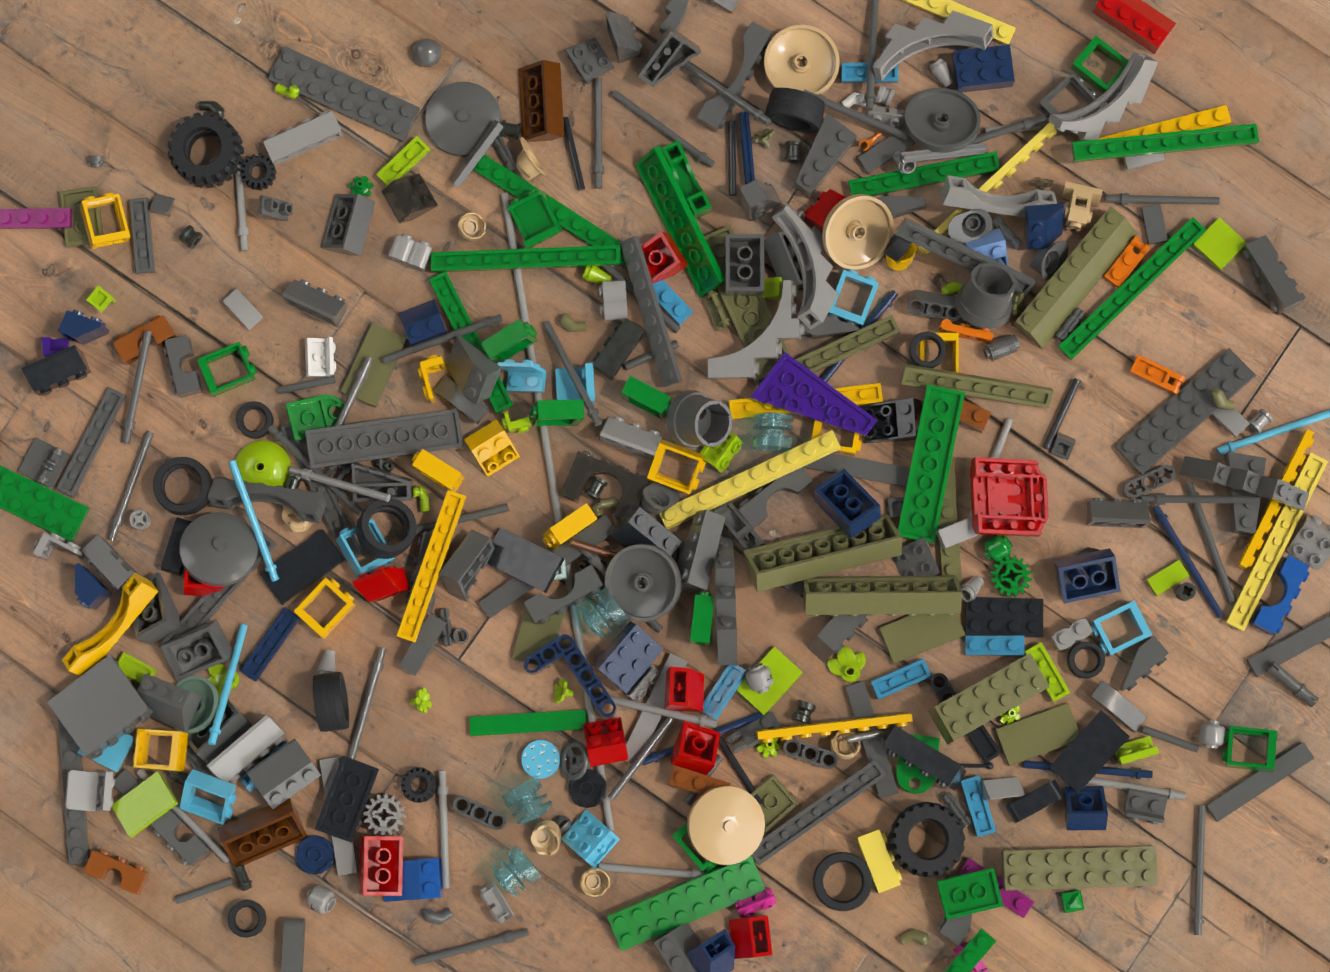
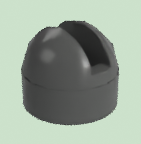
M458 628L453 633V640L457 644H463L469 638V634L464 628ZM457 632H460L462 641H459Z
M560 816L556 820L557 825H560L565 819L568 821L560 828V831H567L571 827V820L567 816Z

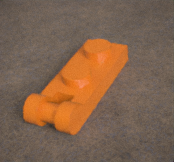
M1135 236L1103 278L1118 289L1151 246L1145 245L1138 236ZM1134 247L1140 250L1138 255L1132 251Z
M944 319L939 326L941 333H959V337L990 343L993 338V333L989 332L990 330L987 328L979 327L978 329H973L970 325L964 323L955 325L949 319Z
M1139 354L1129 373L1173 395H1178L1179 387L1186 379L1184 376ZM1169 378L1174 380L1172 385L1167 383Z

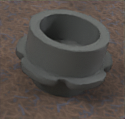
M89 155L87 163H91V167H102V163H106V161H104V156Z

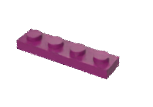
M71 208L0 209V229L72 228Z
M968 858L958 872V875L985 870V868ZM996 876L1003 905L1024 918L1034 901L1018 890L1004 891L1003 880Z

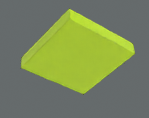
M1219 217L1193 246L1221 271L1247 242Z

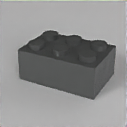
M726 234L725 295H764V234Z

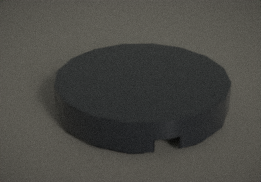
M587 769L580 779L570 780L568 790L575 804L580 807L591 808L596 807L605 799L607 783L603 775L598 771Z

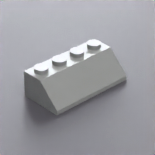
M265 715L206 766L220 780L234 784L241 778L239 775L244 770L248 772L256 765L254 762L258 758H265L270 753L269 749L272 746H279L285 740L284 736L287 733L273 716Z

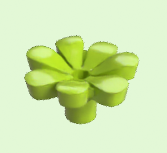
M562 678L559 680V684L555 683L554 689L557 690L553 694L554 703L563 702L565 696L571 698L574 693L573 690L567 689L568 683Z
M421 688L417 690L416 698L410 699V704L412 706L417 705V710L422 713H427V708L432 707V702L428 701L430 694L427 693V689Z
M1017 705L999 715L1001 716L999 722L1003 724L1007 721V725L1014 723V720H1020L1021 716L1017 714L1020 711V707Z
M773 738L772 742L758 743L760 746L756 747V751L758 753L763 752L762 757L766 759L769 757V754L772 757H776L778 755L776 750L781 749V744L777 743L779 738Z

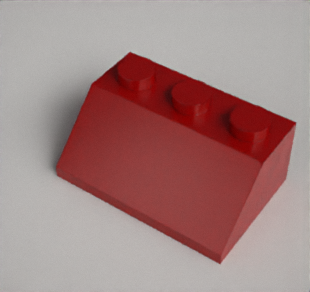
M360 836L359 895L402 896L403 837Z

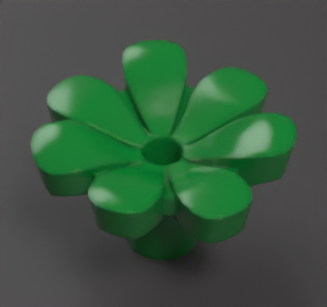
M356 176L354 182L349 183V188L353 189L350 194L366 195L369 197L372 194L369 189H373L374 185L368 182L369 178L367 176H363L362 179Z

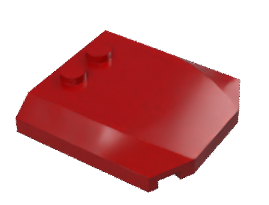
M974 457L970 466L972 527L976 534L1041 536L1042 528L1049 518L1047 479L1037 465L1039 463L1037 460Z

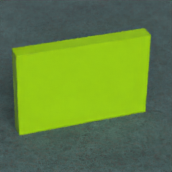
M775 646L760 662L763 666L769 667L773 678V684L768 687L769 691L758 694L757 691L750 690L746 678L736 690L763 715L769 711L803 673Z
M157 771L116 801L112 808L126 833L132 838L176 806L178 802L161 773Z

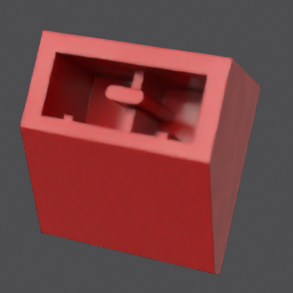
M395 565L386 568L385 566L375 568L373 573H362L358 575V579L352 581L355 588L368 602L381 601L410 590L404 567L396 568Z
M670 667L666 671L664 710L702 713L704 674L690 668Z
M621 717L583 724L590 767L629 760Z
M768 915L729 920L730 936L735 945V959L773 955Z

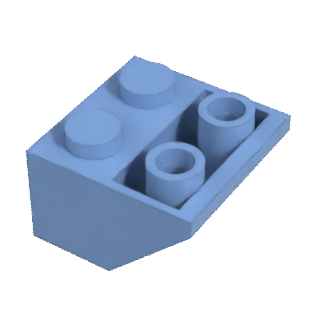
M999 228L991 230L985 237L963 243L965 246L1009 266L1006 241Z

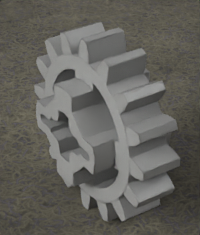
M385 794L384 798L377 795L376 801L373 798L370 799L372 805L365 806L369 810L368 812H363V815L368 816V819L364 820V822H370L368 829L375 828L374 834H378L381 831L382 836H385L386 832L389 835H393V829L398 832L400 831L398 825H404L401 818H406V815L402 814L405 807L399 806L402 803L401 800L395 802L396 796H392L389 799L388 794ZM381 803V807L377 811H373L375 806ZM390 803L396 807L397 812L391 810ZM386 809L387 813H390L394 816L386 817L384 821L383 817H380L376 814L384 813V810ZM373 818L378 819L380 827L374 823ZM393 819H397L396 822L388 828L389 822Z

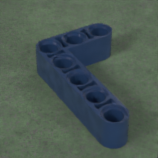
M563 634L524 660V669L529 674L536 675L564 657L600 714L605 718H611L616 714L617 707L569 635ZM564 639H568L571 642L570 647L567 649L560 647V643ZM547 650L554 651V657L550 660L544 658V653ZM575 655L581 657V662L578 665L571 664V658ZM532 660L538 662V667L535 670L528 669V663ZM588 671L592 674L589 681L581 679L583 672ZM599 687L602 689L600 697L592 696L594 688ZM605 704L613 706L611 713L606 714L602 711Z

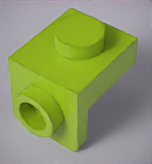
M508 411L504 412L505 417L502 418L504 428L509 429L510 433L516 431L518 434L529 431L528 428L532 427L529 417L511 422Z

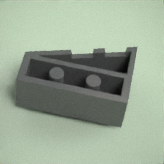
M471 530L463 538L458 549L452 553L449 561L443 565L439 574L449 594L468 602L470 597L467 594L471 586H476L478 582L476 577L480 569L484 570L495 549L490 537Z

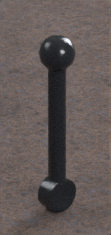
M991 762L987 764H961L964 768H987L991 770L994 767Z

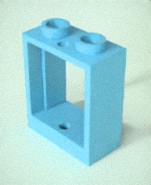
M843 270L836 288L838 295L828 314L837 316L838 320L843 322L846 320L856 324V327L862 328L879 283L873 277L866 276L864 278L859 276V273L854 270ZM846 278L872 288L862 316L835 307Z
M369 520V531L373 538L387 545L374 520ZM349 527L339 532L340 535L336 539L357 579L359 578L358 575L366 572L371 574L375 568L387 566L395 559V557L390 559L378 558L361 567L346 540L356 536V527L351 530Z
M1135 600L1091 622L1092 626H1090L1093 630V635L1095 637L1098 636L1101 642L1099 647L1108 657L1152 635ZM1127 610L1140 636L1113 649L1100 623Z
M192 769L185 780L179 809L223 825L227 818H231L234 808L231 806L237 797V794L234 793L236 785ZM196 788L225 798L224 807L195 796Z

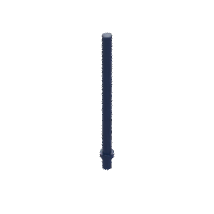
M892 290L887 298L882 299V304L862 328L877 322L887 308H891L892 302L898 296L896 291ZM846 359L831 365L821 379L827 383Z
M1159 505L1155 506L1152 509L1158 518L1156 519L1157 522H1160L1215 616L1217 618L1223 616L1222 610L1167 520V514L1164 515Z
M760 711L716 728L714 731L720 732V735L758 720L762 717ZM674 746L656 753L655 751L651 752V755L647 756L643 761V766L652 762L657 763L659 762L658 760L672 755Z
M1024 761L1023 768L1051 770L1049 766L1052 763ZM1102 767L1097 774L1128 776L1141 779L1152 778L1153 771L1141 770V768Z

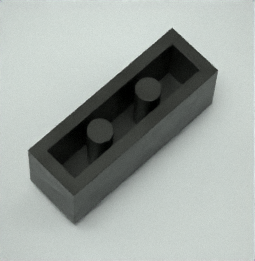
M627 318L623 322L621 320L614 328L615 334L606 339L603 344L605 348L601 353L598 351L592 360L594 362L593 368L611 380L614 379L645 335L643 329Z

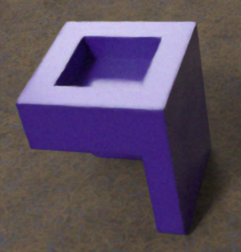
M42 337L43 356L46 358L68 348L69 340L67 338L52 339L50 337Z

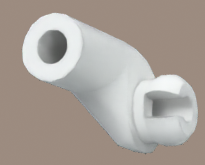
M854 92L843 100L841 105L848 108L852 105L866 106L865 94Z

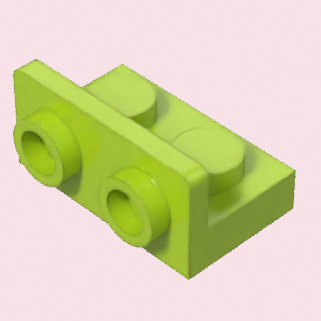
M730 432L723 443L713 447L704 446L700 454L705 455L703 461L722 473L729 466L734 455L739 452L743 442L737 435Z
M1147 736L1124 743L1115 753L1118 765H1123L1159 754L1157 746H1153L1151 737Z

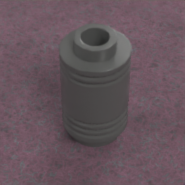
M1009 334L985 344L983 352L986 359H990L993 362L1017 352V349H1020V344L1015 335Z

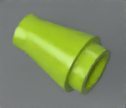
M586 266L582 278L588 282L602 284V281L610 280L611 275H608L597 266Z

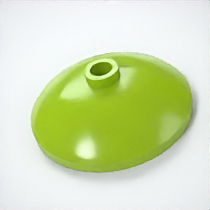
M266 440L255 441L246 445L236 457V463L243 480L249 483H263L268 486L285 487L291 461L286 451L278 444ZM259 464L264 465V468L262 470H258L257 467Z

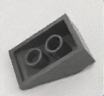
M610 11L606 12L607 31L618 62L622 63L640 57V50L643 48L640 39L635 38L636 28L634 22H630L628 16Z
M460 335L455 340L446 364L461 393L475 404L491 396L502 369Z
M158 572L147 578L153 583L158 592L133 621L136 638L149 645L181 629L178 611L161 574Z
M217 619L205 623L160 647L177 681L223 663L233 653V649Z

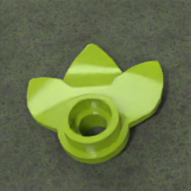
M844 646L837 654L838 659L827 660V665L834 675L841 676L844 681L851 683L857 681L860 677V670L866 664V657L863 652L854 654L849 647ZM853 670L854 673L852 675L847 674V671Z
M223 664L208 668L211 676L207 679L215 685L219 694V700L228 671ZM236 672L231 689L236 688L240 681L239 675Z

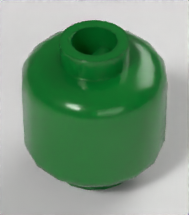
M994 535L985 541L984 547L986 550L983 553L989 561L993 559L999 562V560L1005 559L1006 556L1012 553L1011 548L1013 545L1006 535Z

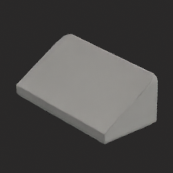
M1018 777L982 781L984 800L1025 796Z

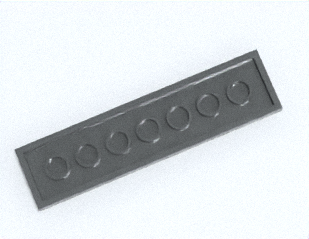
M284 46L268 78L270 82L287 88L295 85L299 88V95L401 142L405 141L420 111V107Z
M1229 348L1181 389L1178 395L1173 396L1121 441L1115 449L1142 476L1219 409L1210 397L1212 389L1222 390L1226 399L1230 400L1252 381L1256 374Z
M458 409L305 431L311 469L416 454L417 451L421 452L422 449L427 452L463 447Z

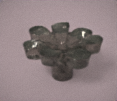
M1034 177V180H1028V184L1036 189L1044 190L1053 184V180H1041L1040 177Z

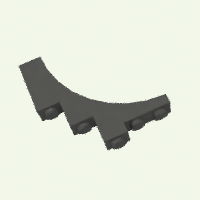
M1185 456L1180 470V475L1246 492L1302 511L1305 509L1309 492L1280 479L1261 476L1248 470L1232 468L1219 462Z
M722 537L720 538L715 556L718 665H737L733 538Z

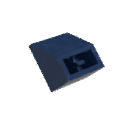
M74 309L73 312L66 310L58 332L65 338L84 345L109 334L110 330L105 327L106 324L101 319L93 316L89 319L84 313Z
M725 929L687 952L698 972H731L734 970L735 945Z

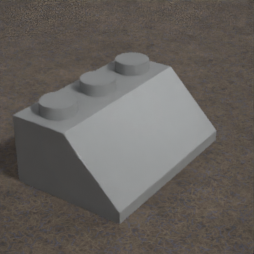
M617 416L613 418L608 417L600 434L602 442L650 460H654L659 443L663 439L659 432L651 429L649 432L642 430V426L631 423V425L626 424L624 419Z

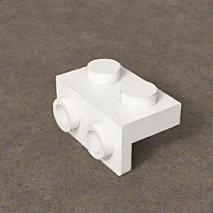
M333 337L305 339L306 377H330L334 375L336 362L334 361L333 354L335 353L336 346L335 342H333Z

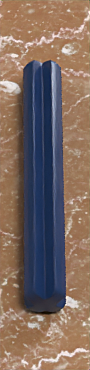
M740 112L739 124L746 185L755 180L749 113Z

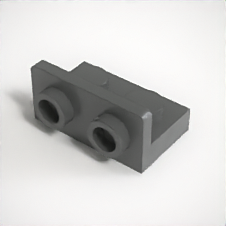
M1128 788L1124 806L1125 816L1134 821L1143 819L1151 824L1164 823V812L1168 797L1163 794Z

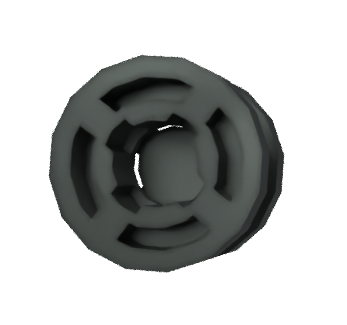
M798 700V708L793 712L791 718L805 724H810V716L815 711L816 706L803 700Z

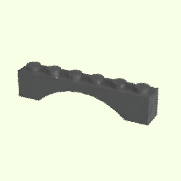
M751 22L743 36L744 60L738 77L728 88V90L739 97L742 96L746 88L744 87L747 80L750 81L755 71H753V68L756 64L759 65L764 57L762 53L765 48L767 49L768 44L772 40V32L754 22ZM720 94L705 102L697 116V123L717 133L719 128L723 129L727 122L725 117L728 112L732 113L736 104Z
M214 477L207 496L212 507L232 509L243 505L235 480L225 477ZM243 480L251 502L280 504L293 511L302 521L320 523L327 505L323 494L317 491L307 492L297 488L287 489L282 486L274 487L263 483H249Z

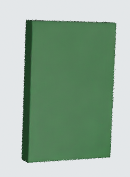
M994 868L936 881L945 920L1003 906Z

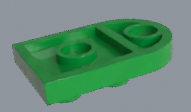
M321 395L286 403L285 408L294 442L306 439V430L334 427L338 417H334L331 414L332 407H338L342 411L344 406L342 401L332 395Z
M910 734L939 751L940 738ZM898 757L896 778L903 790L912 794H919L927 791L933 785L935 779L923 776L919 773V769L914 766L913 768L908 767L902 763L903 759ZM912 778H916L920 782V787L916 790L911 789L909 786V781Z

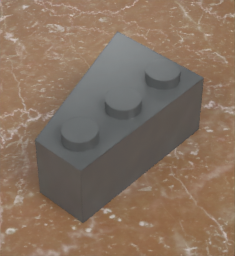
M669 25L636 70L637 77L654 87L671 75L674 70L685 65L694 56L699 55L701 49L697 44Z
M756 179L739 188L738 202L749 221L752 219L756 221L762 218L765 212L782 204L772 184L767 182L763 183V181Z
M352 463V484L390 494V498L399 501H411L413 499L412 479L361 463ZM353 492V502H374L378 500Z
M97 535L81 550L85 554L83 558L90 565L94 564L98 568L96 571L104 579L107 578L111 582V587L117 592L119 590L122 591L123 585L134 572L137 573L100 535Z
M867 614L834 616L807 648L825 663L833 653L837 655L844 647L842 643L845 640L849 642L856 634L854 630L857 626L860 629L868 621L866 618Z

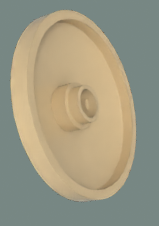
M793 25L781 30L768 44L764 56L765 74L773 88L785 87L801 91L805 89L817 95L825 93L832 86L837 77L840 64L839 53L833 40L822 30L809 25Z
M856 194L844 198L832 208L823 226L822 241L827 255L836 264L851 270L864 269L875 264L883 257L884 250L893 236L894 222L892 214L882 201L873 196Z
M718 786L704 792L694 802L687 821L688 836L694 849L703 858L721 865L736 864L750 857L760 845L765 829L764 814L757 800L747 791L734 786Z

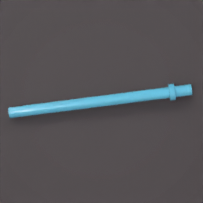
M1330 409L1235 442L1229 441L1226 445L1218 447L1217 452L1219 455L1235 452V449L1330 417Z
M232 460L228 464L266 565L265 570L266 572L268 571L272 582L279 580L276 572L277 566L273 564L236 460Z
M240 624L214 722L209 729V745H215L217 737L221 733V722L248 628L245 624Z

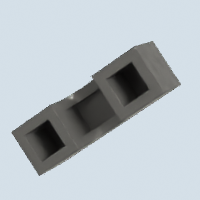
M183 335L165 340L166 346H163L165 356L169 357L170 364L167 366L170 376L173 375L174 378L172 383L174 394L177 393L180 398L203 393L199 374L196 371L190 373L182 371L183 361L194 356L190 337Z
M170 809L151 823L154 827L152 831L159 838L163 837L167 841L166 846L174 852L176 850L181 855L179 859L186 866L188 864L195 866L211 849L197 835H194L187 842H182L177 836V829L183 821Z

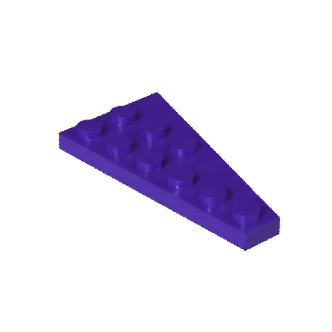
M786 352L750 397L752 400L866 436L877 422V419Z

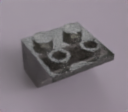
M420 173L395 179L381 191L399 224L412 221L438 206Z

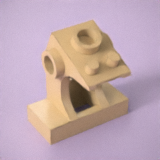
M1065 182L1061 198L1070 200V207L1066 206L1064 218H1067L1064 226L1067 227V230L1072 228L1076 229V232H1080L1087 223L1091 222L1092 212H1089L1090 205L1098 207L1102 197V189ZM1075 202L1084 203L1085 207L1076 206Z

